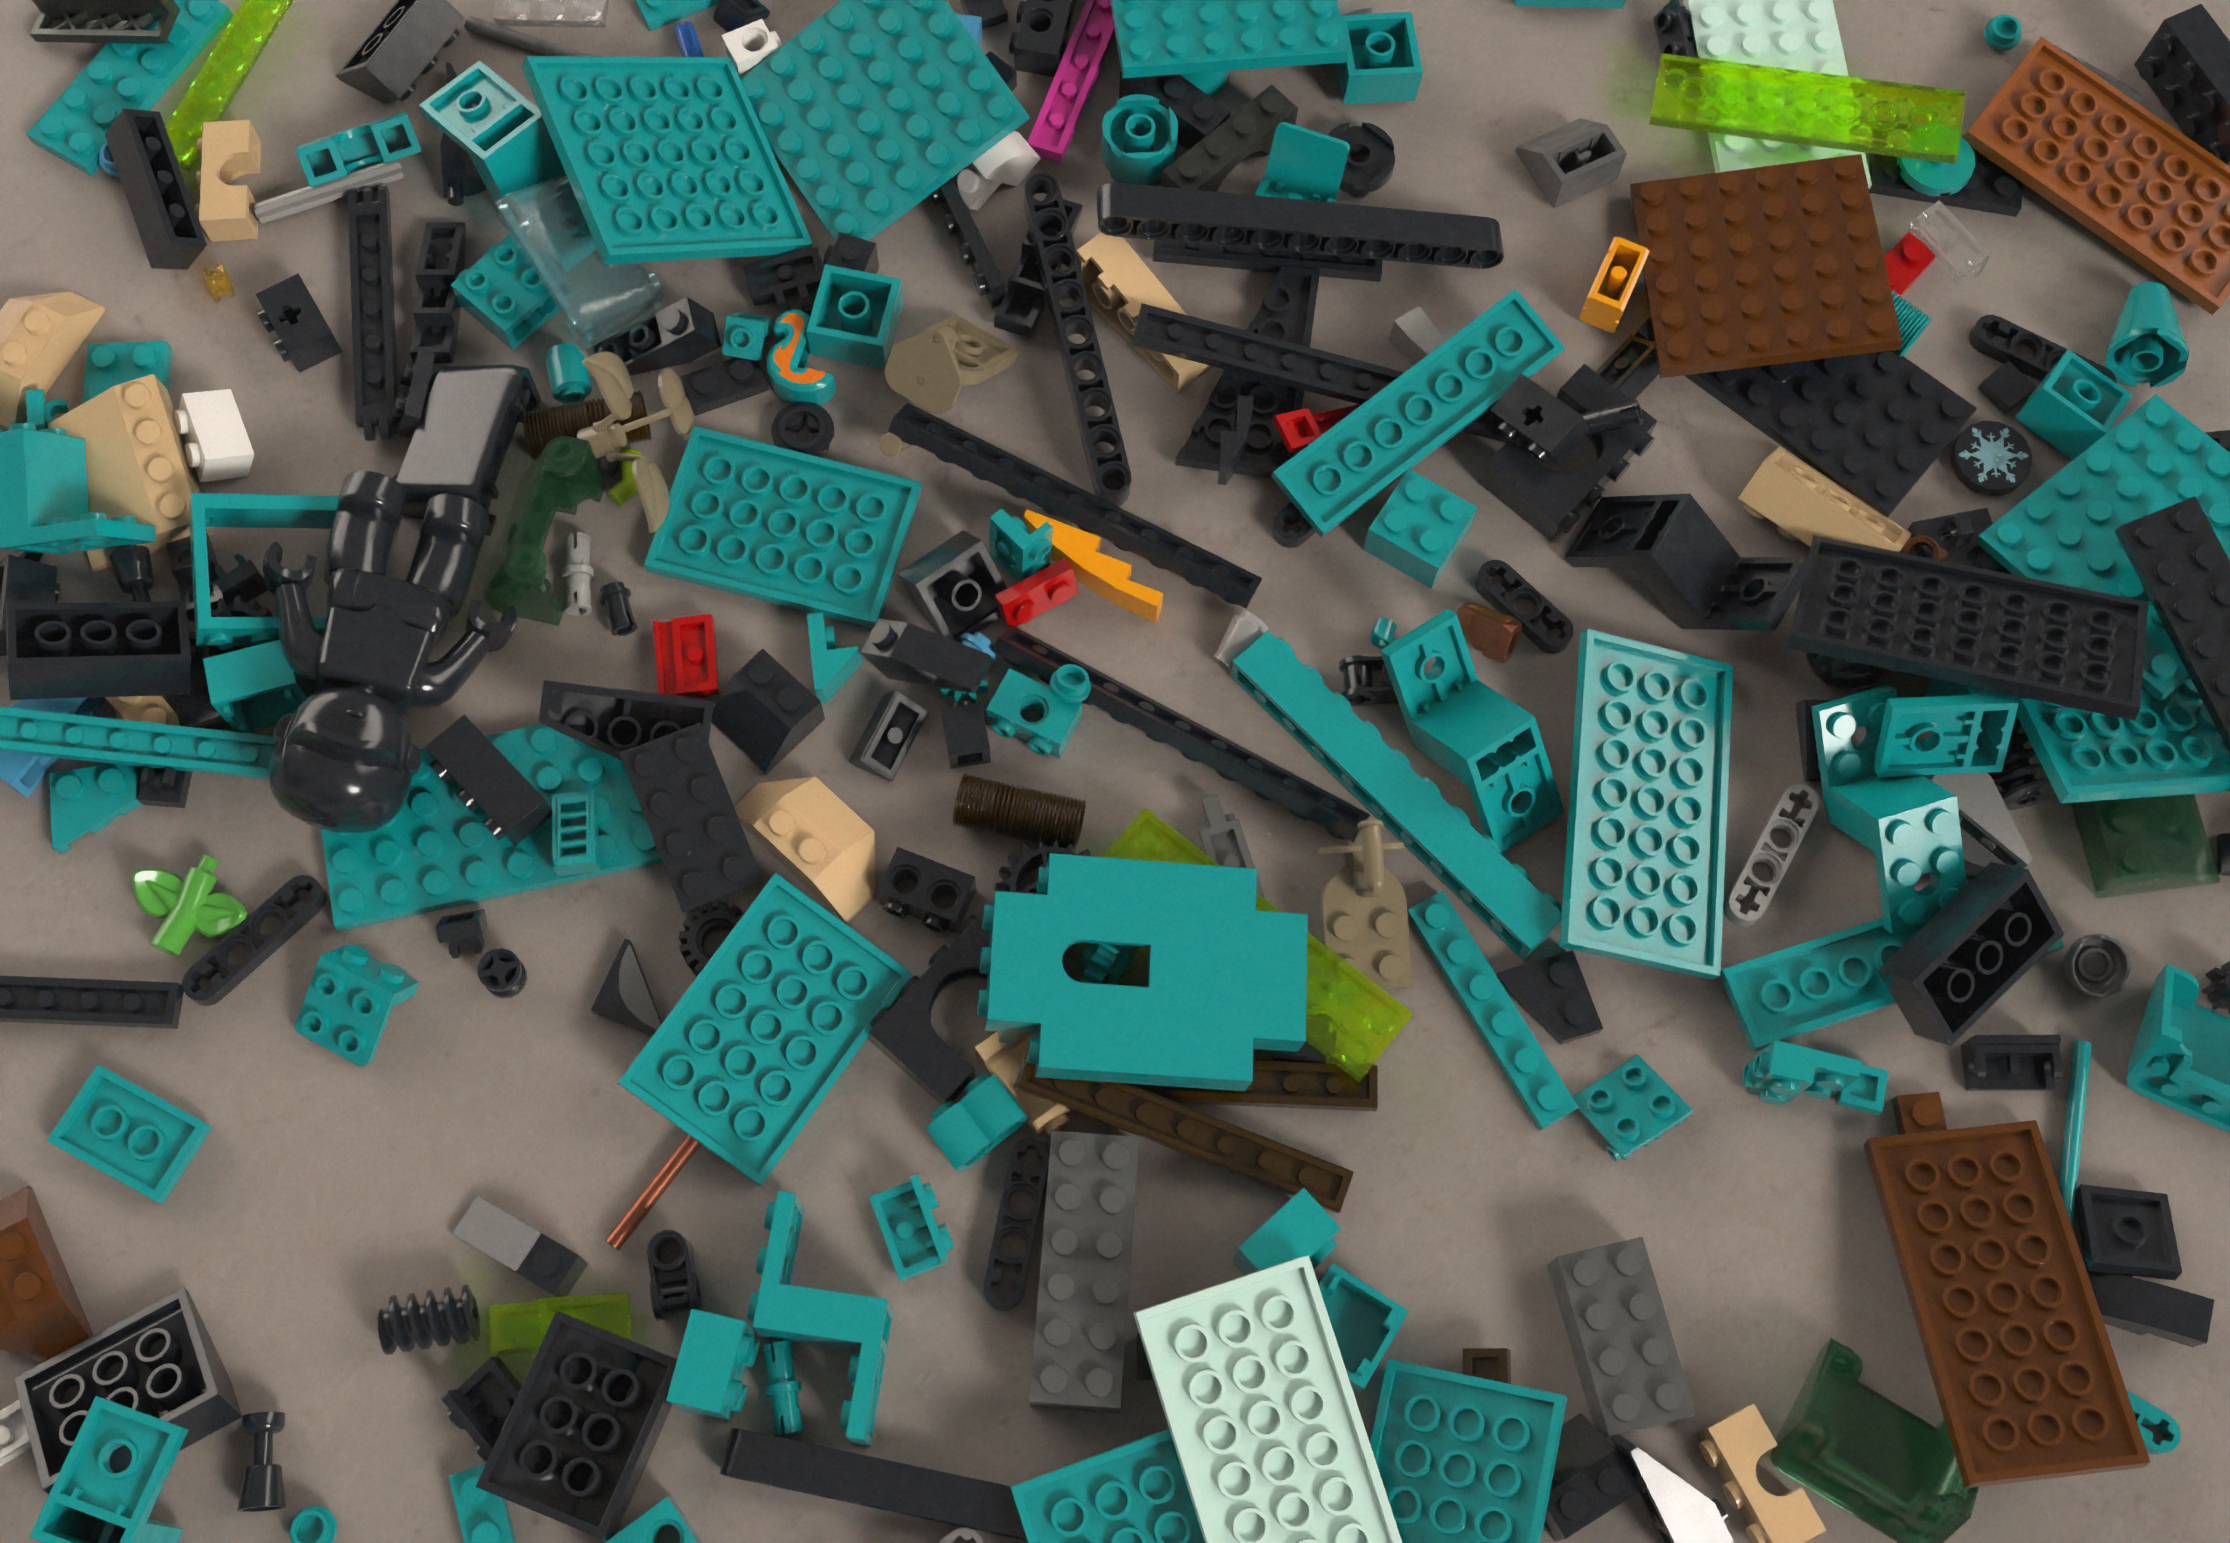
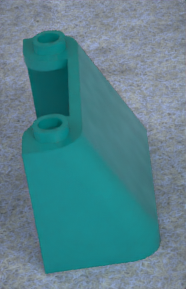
M2166 964L2157 975L2127 1066V1085L2139 1095L2230 1133V1018L2195 1004L2194 1002L2197 1000L2200 989L2197 979L2186 971Z

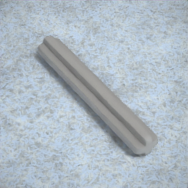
M398 159L388 163L382 162L351 172L348 176L314 187L308 186L255 203L253 205L254 213L257 220L265 224L348 197V190L357 189L358 193L363 192V188L372 187L373 189L403 179L404 172Z

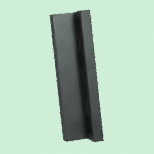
M32 0L41 12L30 35L36 42L165 44L178 17L180 8L174 0ZM53 19L66 20L53 29H49ZM90 20H98L86 29H77ZM121 21H130L117 30H109ZM154 21H159L156 30H141Z

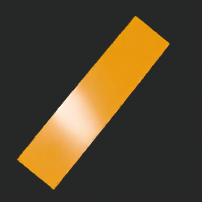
M1028 509L1026 510L1024 524L1029 530V535L1045 522H1048L1053 527L1051 560L1054 563L1065 558L1073 568L1075 579L1082 585L1121 608L1152 622H1157L1162 611L1164 593L1131 581L1132 565L1101 554V537Z

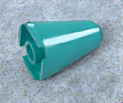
M2143 282L2134 286L2128 294L2107 347L2105 362L2106 368L2113 372L2116 381L2125 386L2136 388V383H2150V388L2160 387L2173 382L2184 373L2189 350L2169 290L2161 283Z

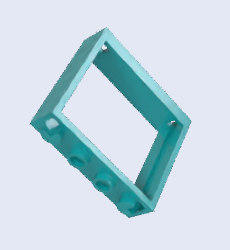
M191 493L189 525L196 646H219V650H225L232 646L252 647L280 640L277 617H211L206 527L331 529L339 496ZM311 617L315 629L324 635L326 617Z

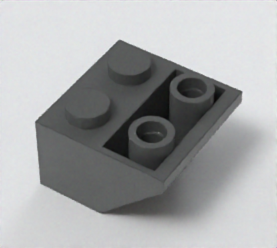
M1581 118L1517 146L1515 150L1553 208L1617 180L1627 155L1607 124Z

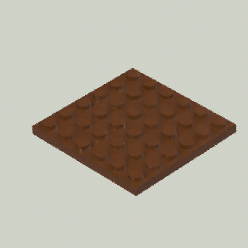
M1861 154L1630 184V197L1638 245L1646 247L1650 251L1642 271L1660 378L1900 350L1902 339Z

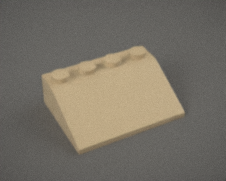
M154 374L115 385L47 424L49 429H65L67 436L85 439L89 513H106L107 520H110L111 517L131 516L137 518V524L155 526L156 542L138 544L147 547L150 550V554L166 550V543L190 536L191 493H200L193 468L189 467L186 460L183 436L178 434L174 422V408L169 392ZM206 527L208 535H213L212 528ZM121 547L86 551L92 570L96 572L111 567L108 562V556L111 552Z

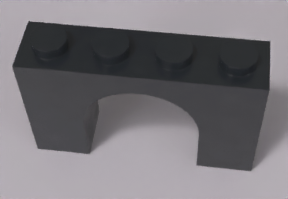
M1585 363L1559 389L1556 397L1579 414L1632 402V400ZM1641 408L1642 415H1639V417L1642 416L1643 418L1642 425H1634L1588 436L1594 445L1597 461L1584 471L1570 474L1555 472L1544 467L1509 440L1484 465L1478 483L1551 542L1560 531L1567 534L1575 526L1581 517L1578 512L1585 505L1592 508L1600 500L1606 491L1603 486L1610 479L1617 482L1630 466V463L1627 461L1634 454L1641 457L1655 440L1651 433L1657 420Z
M983 912L978 917L974 914L968 917L958 929L957 934L960 936L951 946H941L928 962L931 967L920 978L915 975L909 979L900 990L899 995L901 998L891 1009L887 1006L882 1008L870 1022V1025L873 1027L869 1031L871 1042L941 1105L948 1101L954 1102L964 1092L965 1087L976 1079L975 1069L937 1035L931 1024V1013L938 996L951 984L968 978L987 980L988 974L980 973L981 948L989 947L990 931H982Z

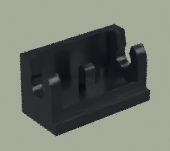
M1974 1035L1960 1045L1966 1091H2051L2055 1088L2054 1079H2062L2063 1077L2060 1035Z

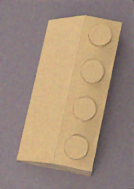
M1781 446L1763 461L1738 497L1739 500L1745 503L1744 508L1750 514L1759 519L1768 518L1778 525L1777 530L1784 537L1792 541L1799 539L1808 546H1811L1813 535L1899 552L1912 534Z

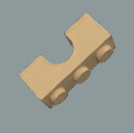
M250 119L203 122V138H199L197 141L201 171L196 172V185L200 193V203L195 204L194 207L199 224L203 227L211 242L258 239V220L253 209V205L257 202L248 185L231 184L240 176L260 174L261 140Z
M1755 1404L1745 1406L1697 1432L1702 1441L1699 1443L1702 1456L1710 1467H1717L1725 1482L1722 1485V1489L1728 1502L1735 1510H1741L1749 1524L1746 1527V1532L1751 1543H1805L1826 1531L1824 1524L1803 1488L1789 1490L1780 1496H1775L1765 1491L1759 1484L1756 1476L1757 1462L1762 1454L1778 1444Z

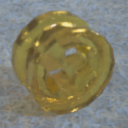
M222 262L218 263L217 268L214 270L209 269V267L203 268L206 283L216 302L221 301L223 295L236 296L231 278Z

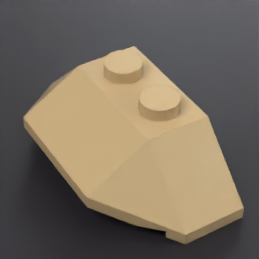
M71 291L8 299L0 310V426L9 430L10 424L26 423V390L43 389L46 395L105 312V308L102 305Z
M817 777L758 783L734 806L741 826L846 924L876 895L875 831Z

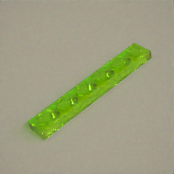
M243 0L165 126L180 168L188 171L191 170L199 157L197 141L199 138H203V122L221 121L294 0Z

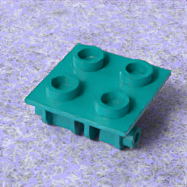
M1636 1055L1573 1096L1579 1107L1578 1111L1609 1143L1606 1146V1150L1614 1161L1620 1158L1623 1160L1628 1159L1631 1153L1642 1146H1648L1651 1140H1657L1663 1132L1674 1125H1680L1683 1119L1693 1113V1110L1639 1055Z

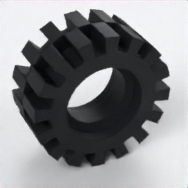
M720 901L719 907H714L712 902L705 904L706 910L700 912L696 908L692 911L694 917L691 920L685 919L683 922L685 930L679 933V940L681 942L679 948L687 966L690 967L694 975L698 976L712 958L704 951L703 943L705 937L715 929L722 928L732 931L744 915L740 907L733 905L730 908L727 902Z

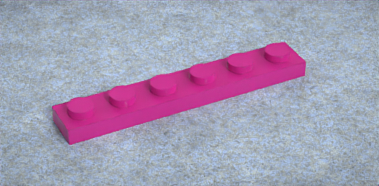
M1086 0L1027 141L1040 157L1060 163L1063 162L1115 35L1110 0Z

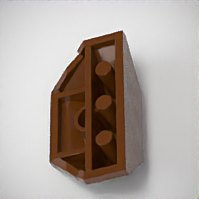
M27 1186L0 1200V1350L45 1362L94 1335L32 1187Z

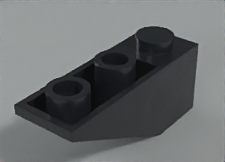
M686 296L594 345L593 349L595 354L607 351L619 356L625 364L629 376L690 363L721 347L714 313Z

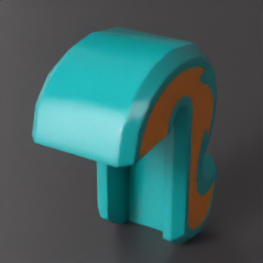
M787 310L777 318L773 326L777 344L771 348L767 356V372L770 386L779 398L791 404L810 402L822 405L830 401L837 392L835 378L830 373L805 367L810 355L806 333L810 316L802 310Z

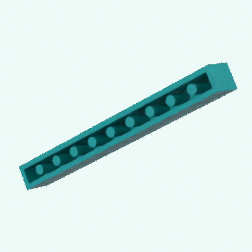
M1267 630L1233 660L1230 677L1376 819L1383 821V825L1400 842H1404V846L1524 961L1561 924L1562 912L1557 900L1546 892L1541 893L1530 882V876L1520 865L1516 863L1511 864L1500 854L1498 844L1486 834L1481 835L1470 825L1469 817L1461 808L1455 805L1451 807L1440 796V790L1433 781L1427 777L1421 778L1411 768L1410 761L1400 750L1395 748L1392 750L1381 739L1379 730L1367 720L1363 722L1352 712L1351 704L1343 695L1337 692L1334 694L1323 684V678L1315 668L1310 665H1303L1294 656V650L1287 641L1280 637L1276 639Z

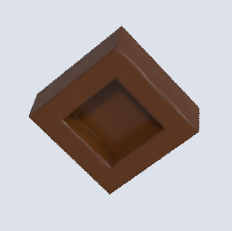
M1939 1092L1898 1095L1892 1099L1899 1135L1947 1130Z

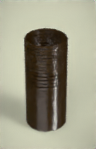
M634 391L629 399L632 403L630 417L625 420H615L612 423H619L622 426L648 416L641 391ZM593 398L592 401L588 400L587 402L583 400V402L579 401V403L575 402L574 404L567 403V405L547 407V409L543 408V410L539 409V411L536 409L531 412L527 411V413L524 411L522 422L532 460L534 462L541 459L544 461V459L564 457V455L568 456V454L572 455V453L574 455L576 453L579 454L580 450L577 443L578 431L593 426V423L601 421L611 414L604 398H598L597 401ZM649 424L625 432L628 444L651 440Z
M965 774L961 779L956 796L953 824L954 826L970 827V829L974 828V830L978 829V831L982 830L987 833L993 832V834L1007 835L1008 838L1014 837L1019 840L1023 839V841L1027 840V842L1036 843L1040 837L1047 846H1053L1052 842L1057 839L1060 842V847L1066 849L1067 845L1073 842L1074 846L1076 843L1078 844L1086 801L1085 799L1082 801L1081 799H1073V797L1069 798V796L1065 797V795L1061 796L1056 793L1053 795L1052 792L1049 794L1048 791L1045 793V791L1041 792L1040 790L1037 791L1036 789L1033 790L1024 786L1020 788L1019 785L1015 787L1014 784L1010 786L1009 783L1005 785L1004 782L1000 783V781L996 782V780L992 781V779L988 780L987 778L984 779L983 777Z

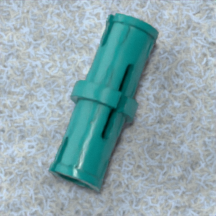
M792 1341L773 1342V1346L771 1344L763 1345L769 1383L765 1387L766 1397L771 1398L775 1427L774 1434L777 1437L793 1436L794 1433H804L798 1392L802 1391L801 1381H796Z

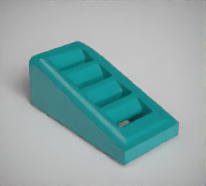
M595 790L552 794L553 869L558 877L601 872ZM586 802V809L563 812V805ZM586 818V824L564 826V820ZM586 833V838L565 841V835ZM586 847V853L566 855V849Z

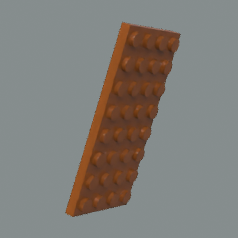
M2040 37L1962 139L1967 141L1973 149L2213 315L2230 294V166L2052 43Z

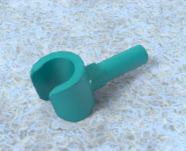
M1380 617L1377 623L1374 624L1370 634L1372 644L1379 648H1385L1398 640L1393 637L1397 628L1396 623L1385 617Z

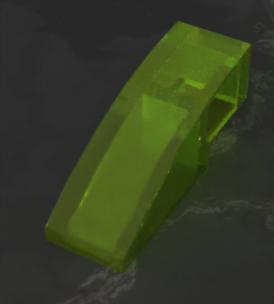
M629 1292L538 1298L535 1302L489 1305L485 1311L487 1356L538 1351L556 1310L630 1339Z

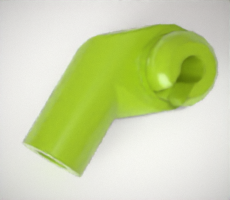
M624 449L620 452L643 455L636 449ZM618 460L621 464L622 480L608 491V495L618 506L622 507L638 492L633 476V462Z

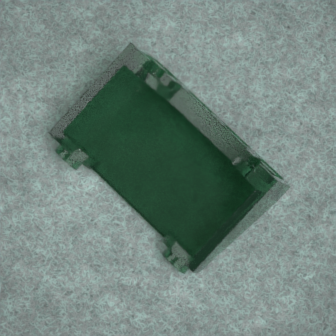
M560 436L552 439L522 475L484 583L483 593L485 599L494 611L503 613L504 609L514 605L517 617L559 626L564 606L561 601L555 599L549 592L551 584L548 579H545L548 571V561L543 553V548L556 511L575 515L577 505L584 500L592 498V501H601L606 484L588 440L569 436Z
M1830 1338L1821 1348L1775 1440L1778 1445L1772 1448L1770 1453L1771 1462L1785 1475L1898 1543H1944L1971 1518L1979 1487L1964 1489L1945 1420H1942L1934 1427L1860 1383L1858 1379L1863 1370L1862 1360L1851 1348Z

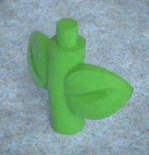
M202 855L196 868H188L184 880L173 872L163 869L148 868L133 872L132 888L139 907L146 915L165 919L150 943L151 946L168 954L179 956L195 929L209 938L224 937L245 920L247 911L237 898L225 892L212 893L217 882V878L213 876V873L219 863L218 860L208 855Z

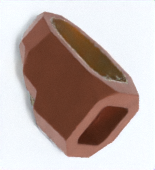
M1465 603L1460 606L1456 614L1463 635L1470 640L1473 648L1481 651L1483 656L1502 663L1509 661L1516 648L1522 630V623L1509 615L1476 604Z

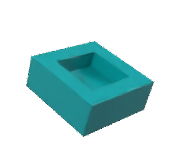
M1861 1064L1859 1078L1836 1094L1835 1105L1879 1115L1883 1112L1889 1071Z

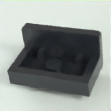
M498 1356L490 1357L458 1389L448 1390L441 1397V1400L448 1407L447 1415L457 1427L468 1432L476 1442L474 1446L476 1452L485 1462L488 1461L522 1386Z

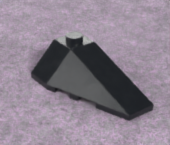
M544 680L539 723L622 761L619 753L697 723H701L709 743L714 701L709 698Z

